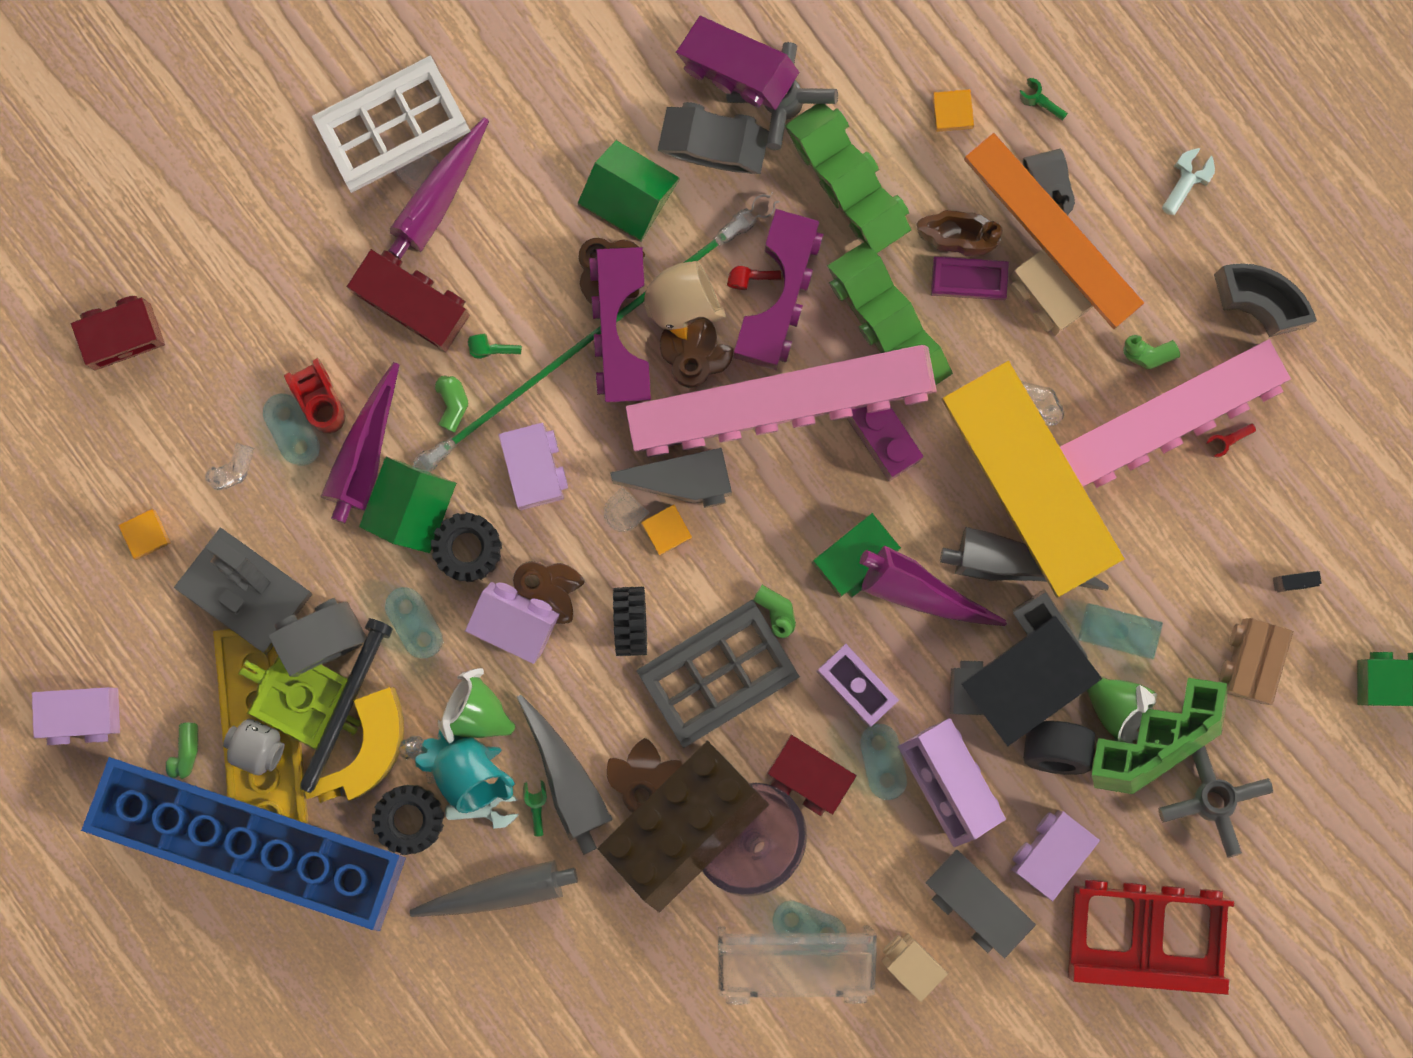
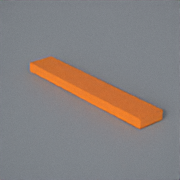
M994 132L965 156L964 161L1113 329L1117 328L1144 304L1143 300Z

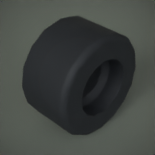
M1043 721L1026 733L1024 763L1031 768L1048 773L1063 775L1085 774L1092 770L1095 733L1087 727L1074 723Z

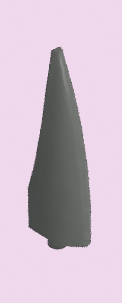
M965 527L959 551L942 548L940 563L955 565V574L988 581L1018 580L1047 582L1025 543L994 533ZM1096 577L1079 585V587L1105 591L1109 589L1108 584Z
M519 695L516 698L539 748L556 812L569 840L571 841L576 838L583 855L597 849L590 831L613 819L608 813L598 790L565 741L548 721L522 695Z
M555 860L520 868L431 900L411 909L410 916L470 914L507 909L563 897L561 886L578 883L577 872L575 868L557 871Z

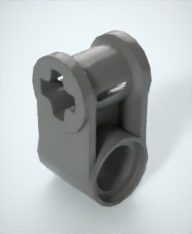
M1062 149L1024 157L1023 166L1051 198H1054L1057 204L1062 203L1061 209L1068 216L1073 210L1075 197L1069 180L1066 158Z

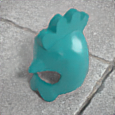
M440 729L438 740L428 738L422 743L424 754H419L416 757V767L422 771L432 772L441 794L459 813L474 812L485 807L496 798L508 800L513 796L514 780L490 761L502 751L500 747L485 746L475 738L454 735V741L449 744ZM490 778H498L497 781L492 784H489L485 781Z

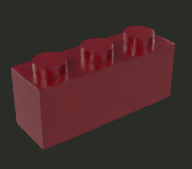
M370 249L346 287L355 296L446 353L470 316L467 309L463 307L466 301L449 290H446L443 295L432 288L434 281L418 270H415L413 274L405 271L400 267L403 262L390 252L384 250L380 255Z

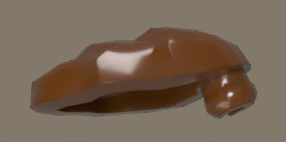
M951 210L921 218L916 224L919 236L933 244L937 250L959 252L964 256H978L993 251L1000 243L1003 232L999 223L989 221L980 214Z

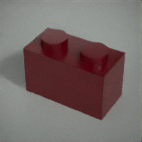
M128 296L116 301V307L102 311L100 308L86 311L80 315V320L72 322L71 326L85 365L96 371L165 346L151 303L142 297Z
M790 734L767 771V774L773 777L770 785L788 796L792 790L806 798L802 805L819 816H822L825 810L832 815L834 814L857 777L856 774Z

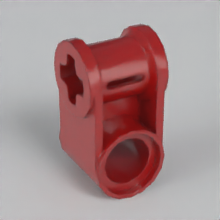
M316 358L312 360V365L295 374L288 372L284 374V378L310 424L322 433L331 434L342 428L346 415L333 389L332 381L320 359ZM324 406H333L332 418L327 422H318L317 414L319 410Z

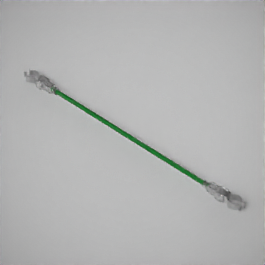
M763 194L757 196L753 201L751 210L746 208L736 213L731 222L720 229L709 244L685 262L699 261L717 246L720 247L724 243L732 241L739 234H744L751 230L757 222V217L767 218L771 216L772 213L767 216L757 215L754 217L751 213L756 199L760 197L770 198L771 195ZM775 201V202H774V204H773V211H774V209H775V204H776V203H779L780 201ZM645 292L617 313L616 323L644 302ZM601 325L456 436L450 437L446 441L438 443L432 449L420 453L415 457L413 466L430 473L434 471L439 462L450 455L452 450L457 447L456 444L594 340V334H601Z

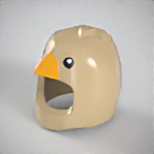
M697 261L679 263L665 269L653 279L644 295V306L648 317L653 318L662 329L670 330L678 338L687 340L689 320L705 317L716 322L726 318L723 307H719L717 297L707 274Z

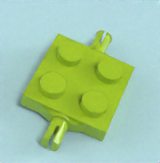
M279 655L275 663L267 670L246 660L242 665L245 668L240 669L239 675L259 684L257 696L247 714L315 750L348 679L323 665L315 667L298 677H291ZM348 715L342 729L354 735L358 730L355 727L360 726L361 720Z

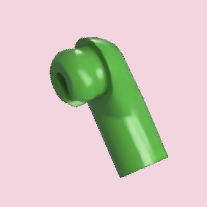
M1132 335L1125 340L1123 352L1129 361L1145 369H1153L1180 357L1179 348L1174 340L1154 348L1145 343L1141 336Z
M444 375L438 378L435 384L436 392L442 395L446 404V409L438 425L455 433L468 407V398L462 383L456 377Z
M762 584L753 601L769 610L773 634L779 638H786L794 632L796 626L793 605L790 600Z
M186 722L179 724L178 758L170 757L166 761V773L171 778L180 776L181 779H184L192 773L198 752V725L196 723Z

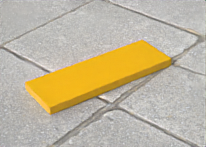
M1009 360L941 399L1056 598L1125 560Z
M231 629L213 631L223 743L229 729L232 726L238 727L247 719H253L265 724L247 714L257 696L259 684L239 675L240 669L245 668L242 665L248 660L258 667L267 670L275 663L278 657L274 646L265 655ZM278 731L280 742L284 743L281 759L273 771L267 770L259 776L231 765L227 760L228 749L223 747L227 797L308 824L306 796L304 791L300 789V783L304 776L301 742Z

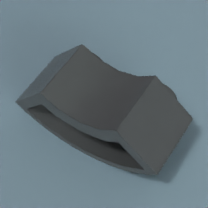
M684 102L682 107L666 108L658 151L677 159L709 168L738 173L761 174L769 131L757 125L756 119L751 116L736 114L734 118L706 112L705 107L700 104Z
M1230 264L1221 267L1214 274L1223 310H1240L1252 314L1263 324L1269 337L1306 329L1317 321L1309 301L1301 290L1288 278L1272 269L1254 264Z
M332 598L315 608L316 612L299 620L294 614L274 625L277 631L269 634L268 637L289 676L298 677L324 663L337 660L364 644L367 637L348 602L337 603L336 599Z
M957 849L925 882L936 893L931 900L947 915L954 910L976 931L971 938L987 953L994 948L1005 959L1036 926L1012 900Z

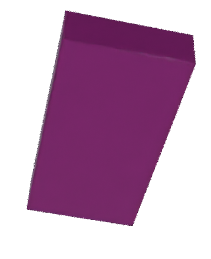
M934 256L931 296L1006 300L1009 261Z

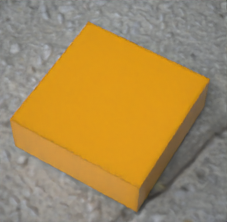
M971 89L933 92L936 132L973 129Z
M675 504L641 522L659 556L692 539V535Z
M154 509L148 510L118 525L135 560L171 544Z

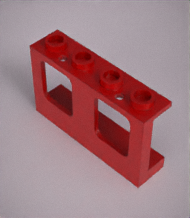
M1085 880V886H1074L1068 978L1073 982L1229 995L1230 979L1224 977L1228 907H1234V901L1223 898V891L1200 889L1199 896L1184 895L1185 888L1161 886V893L1146 892L1145 884L1123 883L1122 890L1108 888L1107 881ZM1091 897L1129 898L1133 901L1132 940L1129 950L1113 951L1088 947L1086 939L1089 901ZM1168 903L1204 904L1209 907L1208 949L1204 957L1174 956L1164 953L1165 908Z

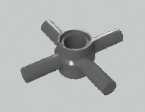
M785 42L782 46V52L787 54L795 65L797 45L792 42ZM795 80L776 110L765 106L772 113L766 146L772 150L781 149L786 120L795 117L801 111L803 104H837L838 90L801 88ZM738 92L726 93L728 103H748Z
M1203 746L1192 754L1202 783L1195 793V798L1160 807L1158 812L1163 823L1197 813L1205 820L1215 821L1226 856L1231 858L1242 854L1230 819L1237 803L1273 793V786L1269 778L1233 787L1225 780L1216 779L1206 747ZM1210 792L1219 794L1223 798L1224 808L1218 809L1213 807L1208 802L1207 794Z

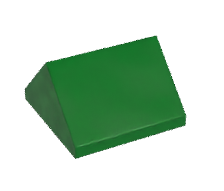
M616 140L594 163L578 200V205L642 242L680 178Z
M385 456L359 527L392 544L430 553L432 550L431 540H434L435 537L434 532L442 524L441 522L457 483Z

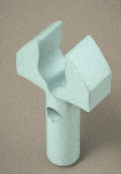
M1200 148L1183 153L1174 166L1180 170L1181 178L1162 206L1163 211L1168 215L1176 214L1194 184L1202 183L1206 186L1215 174L1212 156L1207 160L1202 170L1196 171L1194 174L1192 173L1191 162L1196 157Z
M514 795L508 800L496 798L485 807L466 814L459 813L451 805H447L445 816L448 820L486 817L493 822V829L505 828L519 814L504 816L498 813V811H493L492 808L496 807L501 801L512 802L518 799Z

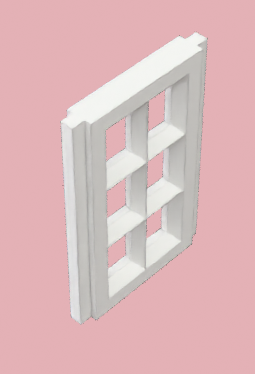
M431 55L312 116L351 193L471 132ZM429 80L437 97L410 110L402 93ZM395 97L403 114L375 127L367 111ZM441 103L449 120L422 133L414 116ZM360 115L368 132L341 145L333 128ZM407 120L415 137L387 151L379 134ZM372 138L380 155L353 168L345 151Z

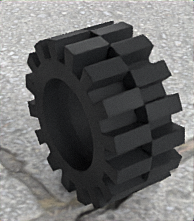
M457 513L452 518L443 520L439 529L436 528L434 540H431V547H433L432 557L436 561L437 567L447 576L457 581L475 582L474 580H482L487 577L486 575L489 572L495 570V565L501 558L502 542L499 539L500 535L485 518L473 513ZM463 533H472L481 542V552L471 562L459 561L452 551L454 540Z
M644 586L613 588L616 656L647 655V620Z
M403 785L386 792L374 807L376 808L375 814H372V821L375 824L373 831L380 838L378 841L382 846L386 845L389 851L393 853L398 852L400 855L416 854L429 848L437 841L444 826L442 824L444 811L442 812L439 799L436 800L430 790H425L422 786ZM403 805H413L422 813L423 824L415 834H403L394 824V815Z

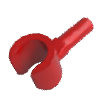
M736 266L729 273L727 286L737 290H747L749 279L781 280V271L751 270L746 266Z
M1251 423L1226 436H1211L1206 444L1215 439L1221 440L1224 444L1223 451L1212 457L1219 458L1224 456L1228 452L1229 446L1256 432V427Z

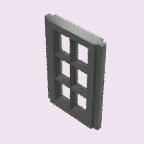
M753 599L636 670L683 748L800 677ZM753 625L762 643L736 658L726 640L748 626ZM719 645L729 663L702 678L692 661ZM767 649L777 667L751 682L741 664ZM685 665L695 684L669 699L659 681ZM734 669L744 687L717 703L707 685ZM700 690L710 708L684 723L673 705Z

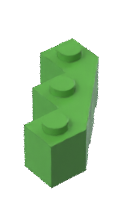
M815 104L788 122L785 128L807 166L811 164L820 179L819 184L836 208L840 207L850 220L849 227L860 242L863 243L865 241L878 253L911 231L905 217L909 214V210L898 195L892 197L881 187L875 174L879 171V167L871 154L867 151L862 154L851 144L845 131L849 124L841 111L837 108L832 110L826 104Z
M865 241L827 265L834 279L829 282L830 287L840 301L846 300L862 324L859 326V330L870 346L875 344L880 353L925 345L929 348L935 385L953 374L941 347L923 329L911 302L894 286L881 257Z
M1188 678L1182 714L1148 709L1145 713L1142 712L1137 744L1098 738L1092 770L1094 788L1134 794L1222 734L1227 704V683Z

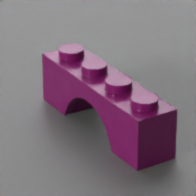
M779 209L775 210L765 244V253L773 258L780 267L784 278V290L779 300L767 311L757 315L744 316L733 358L777 370L779 361L787 362L792 341L786 339L790 325L797 327L803 305L796 303L800 289L808 290L813 269L807 268L810 254L818 256L824 235L817 232L819 221Z
M643 247L597 249V258H589L591 281H598L599 296H592L593 319H600L601 334H594L595 357L603 358V372H596L597 395L605 394V402L651 400L649 362L632 355L623 346L616 328L617 313L622 302L632 292L645 286Z

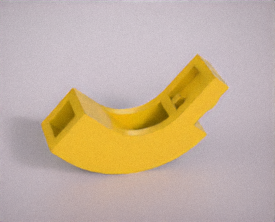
M388 687L354 700L363 727V743L360 752L355 760L343 770L320 778L314 791L311 793L304 792L306 799L318 797L319 803H323L341 796L339 789L343 787L348 801L353 800L374 789L389 774L398 759L404 738L403 711L395 687Z

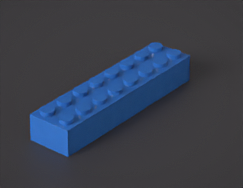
M111 757L108 758L81 829L83 832L374 931H381L406 857Z

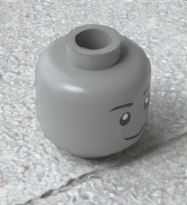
M247 719L238 727L232 726L224 739L223 747L228 749L227 760L231 765L259 776L267 770L273 771L276 768L283 754L284 743L280 742V734L276 729L253 719Z

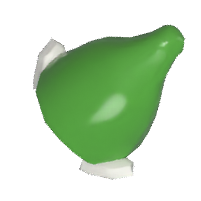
M483 668L463 672L457 677V679L462 681L452 693L445 708L442 721L438 720V727L449 744L454 741V735L485 738L511 735L515 730L516 726L504 712L500 700L480 679L484 674Z
M1104 677L1087 690L1095 713L1105 729L1114 737L1115 741L1133 744V741L1138 739L1139 732L1137 730L1140 727L1142 712L1145 713L1148 709H1153L1157 693L1137 683L1112 680Z

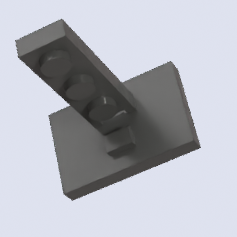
M221 527L174 586L177 591L265 655L273 647L268 635L277 631L274 625L295 614L297 616L313 595L305 587Z

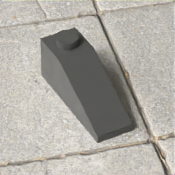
M722 448L610 473L614 484L694 504L703 502L704 508L725 504V497L732 496Z

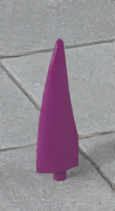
M483 117L470 130L471 132L467 133L449 151L408 201L390 227V234L397 238L388 252L399 259L402 258L409 246L422 252L441 223L470 166L489 123L487 118Z
M396 362L391 364L360 411L340 449L321 494V498L336 503L331 519L345 524L351 508L365 511L378 476L380 454L400 366Z
M883 546L878 555L868 550H865L861 555L860 564L869 568L862 584V591L919 612L975 624L1007 625L1005 619L961 595L933 576L916 560L887 546Z

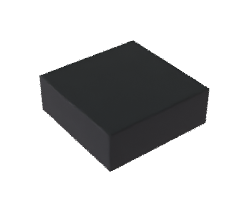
M1320 571L1273 578L1274 590L1277 592L1313 588L1322 584Z

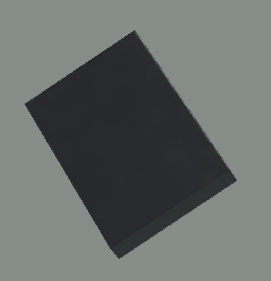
M1055 615L966 679L961 685L1008 747L1102 680V677Z

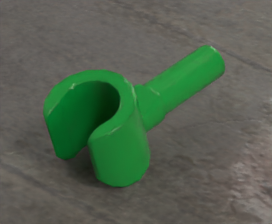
M1028 78V86L1035 89L1037 93L1027 95L1020 90L1022 103L1027 106L1038 104L1063 121L1068 113L1042 94V85L1037 79Z
M477 334L468 338L470 354L476 359L485 358L492 354H521L522 351L521 345H489L487 334Z
M540 780L541 791L536 794L528 792L527 782L523 785L524 801L531 808L534 836L537 837L543 836L541 812L542 806L547 801L546 786L542 780Z

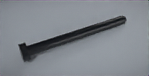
M368 619L365 629L369 631L367 638L300 783V789L304 792L311 793L315 790L382 639L390 638L393 628L381 621Z

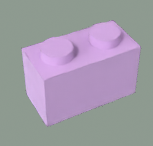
M542 422L499 434L516 504L520 511L563 500L562 490L568 489V483L563 466L558 468L555 466L553 453L559 452L554 431L547 432Z
M491 582L482 591L465 632L534 664L543 653L559 614L552 611V607L544 601L538 599L529 600L518 595L517 590L508 584L500 582L495 584Z
M847 644L843 645L816 671L868 727L875 724L899 701Z
M107 687L32 692L34 738H46L47 745L70 744V736H85V743L108 742V734L120 733L118 688Z
M1060 810L1054 815L1049 812L1041 820L1036 828L1040 834L1031 845L1025 842L1012 859L1016 863L1012 871L1051 901H1054L1100 841L1064 811Z

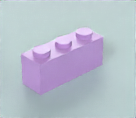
M950 718L927 728L898 746L953 848L977 839L1006 820L998 800L990 791L979 766L974 762L962 740L960 732L955 728Z

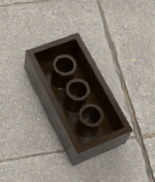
M707 740L597 849L639 897L660 913L770 804Z

